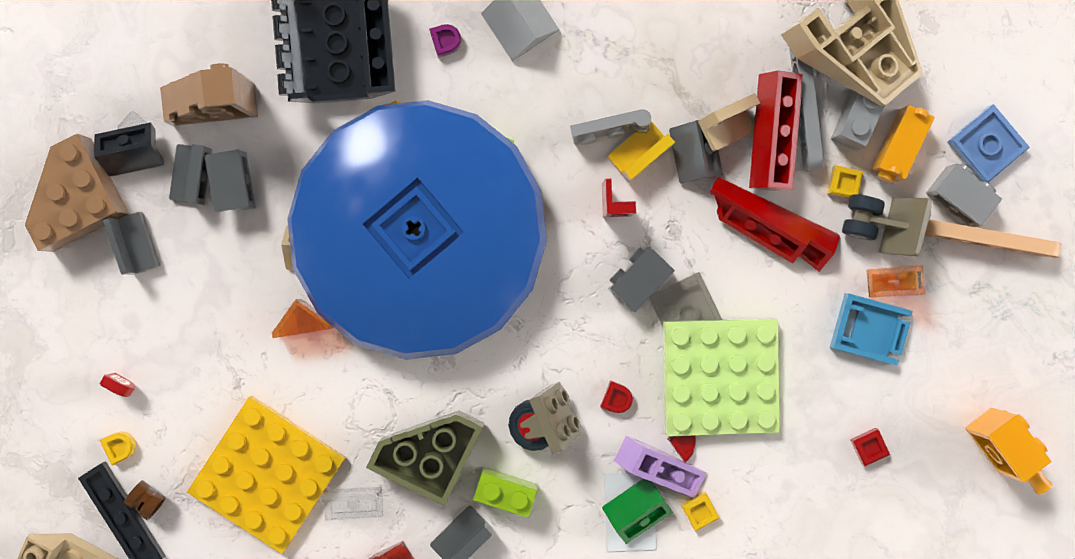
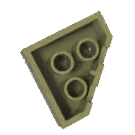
M458 410L383 436L378 442L366 468L445 506L482 431L484 422Z

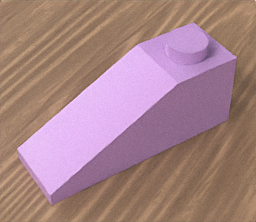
M625 436L614 459V462L631 474L695 498L706 475L705 471L629 436Z

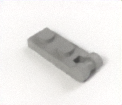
M645 109L571 125L573 142H579L580 145H588L596 142V138L608 136L609 139L623 136L624 132L630 130L645 133L651 127V114Z

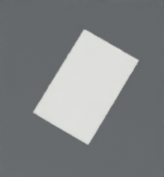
M631 473L604 474L605 504L643 478ZM606 516L607 552L656 550V524L628 544H625Z

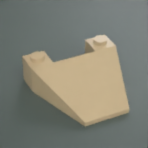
M846 0L854 14L835 29H833L820 8H818L781 34L797 59L882 107L887 105L923 74L899 0Z

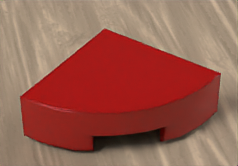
M696 435L670 436L667 438L682 460L687 462L693 455Z

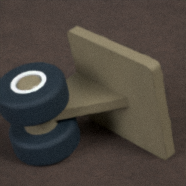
M853 194L850 196L848 208L855 211L854 220L847 219L844 221L842 233L854 238L875 240L879 230L878 226L885 228L879 249L880 253L918 257L924 244V236L928 220L931 217L933 200L929 198H893L888 218L886 219L876 217L883 214L885 206L883 200L871 196Z

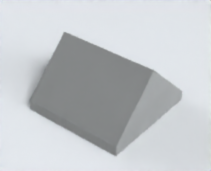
M494 0L481 13L512 61L559 31L558 26L541 0Z

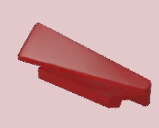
M717 177L710 194L715 196L718 205L717 215L723 223L793 264L800 257L819 272L835 254L840 239L838 233L720 177Z

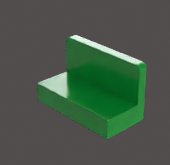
M644 478L602 506L616 533L625 544H628L673 513L654 483Z

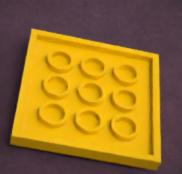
M249 396L187 493L277 552L283 554L344 462L346 456L255 397Z

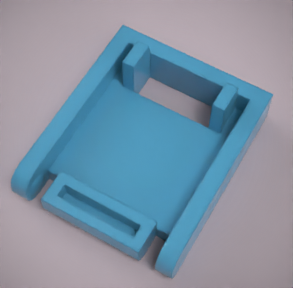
M844 293L830 348L898 366L899 360L887 357L888 352L902 355L910 322L900 320L898 316L901 314L902 316L911 317L913 311ZM851 309L857 311L849 338L843 336Z

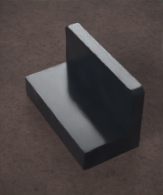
M151 122L94 135V158L108 176H116L164 165V159L156 148V130Z

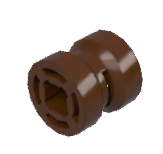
M142 480L128 494L124 504L130 509L136 508L140 511V516L148 521L159 510L166 497L160 492H153L150 489V485Z

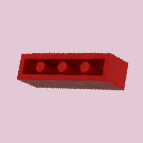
M780 70L759 74L757 98L760 104L756 105L749 188L771 191L793 190L803 74Z

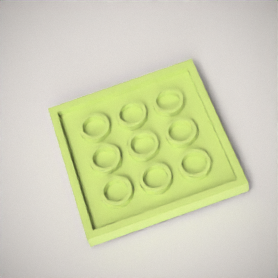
M778 319L663 321L666 436L779 433Z

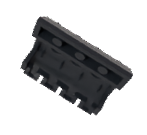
M271 0L272 11L281 12V15L272 16L274 40L283 41V44L275 45L276 67L286 71V73L277 74L279 95L288 96V102L327 103L363 100L396 92L388 0Z

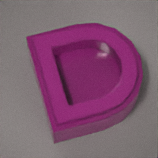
M444 24L429 29L438 58L450 55L460 48L462 42L461 35L453 25Z

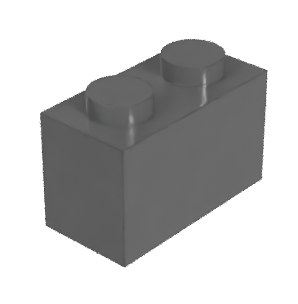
M640 247L629 258L632 264L625 271L620 268L609 279L612 285L608 289L633 312H636L675 271L651 247H647L645 250Z

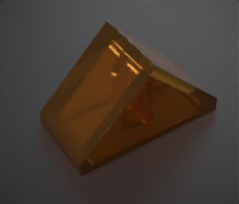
M923 265L866 270L869 298L925 294Z
M296 299L273 330L272 338L327 330L335 327L319 316L315 308L303 299Z

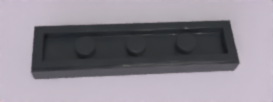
M106 461L78 477L129 559H164L166 557L136 508L130 509L124 504L127 494Z

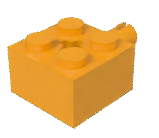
M990 408L965 427L998 473L1022 483L1028 481L1034 492L1038 495L1051 489L1053 484L1041 471L1052 462L1046 454L1048 450L1041 440L1032 436L1028 430L1030 425L1020 414Z

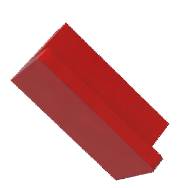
M605 179L602 183L603 217H629L636 214V201L612 202V179Z

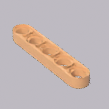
M928 220L925 236L1052 258H1059L1062 243L936 220Z

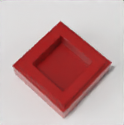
M877 428L850 439L861 465L864 467L890 455Z

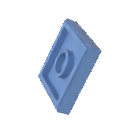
M994 104L988 106L947 141L962 161L974 172L978 180L987 183L1030 148Z

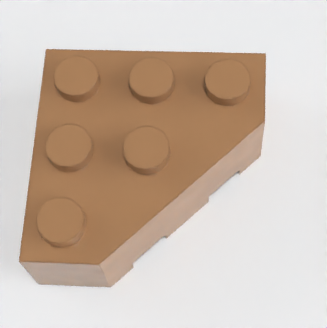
M212 64L210 69L199 70L160 87L164 122L172 126L258 117L254 83L237 70L229 67V64Z
M75 134L50 147L25 222V227L38 251L54 252L104 227V219H118L129 214L111 177L108 176L94 158V144L91 138Z

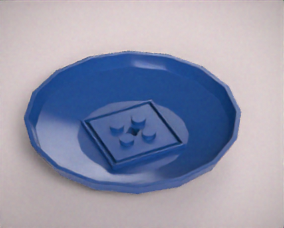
M429 100L376 106L333 130L301 170L287 218L293 270L317 314L357 346L405 360L458 354L500 331L532 292L547 243L542 191L518 147L479 115ZM408 222L421 223L419 227L420 235L407 234L409 230Z

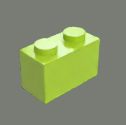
M483 467L473 500L529 518L537 493V484Z

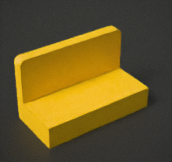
M651 121V127L647 132L639 133L636 131L608 155V159L625 179L630 182L671 147L675 141L669 134L664 136Z

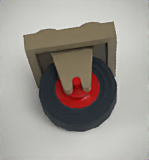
M560 381L549 385L531 399L523 401L512 411L508 423L510 435L523 449L538 451L549 446L552 454L564 450L582 434L580 421L573 414L569 405V395L562 388Z

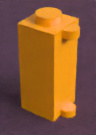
M911 105L899 109L871 168V171L878 173L877 177L880 180L893 184L894 182L906 179L935 119L934 116L928 114L927 110L915 108Z

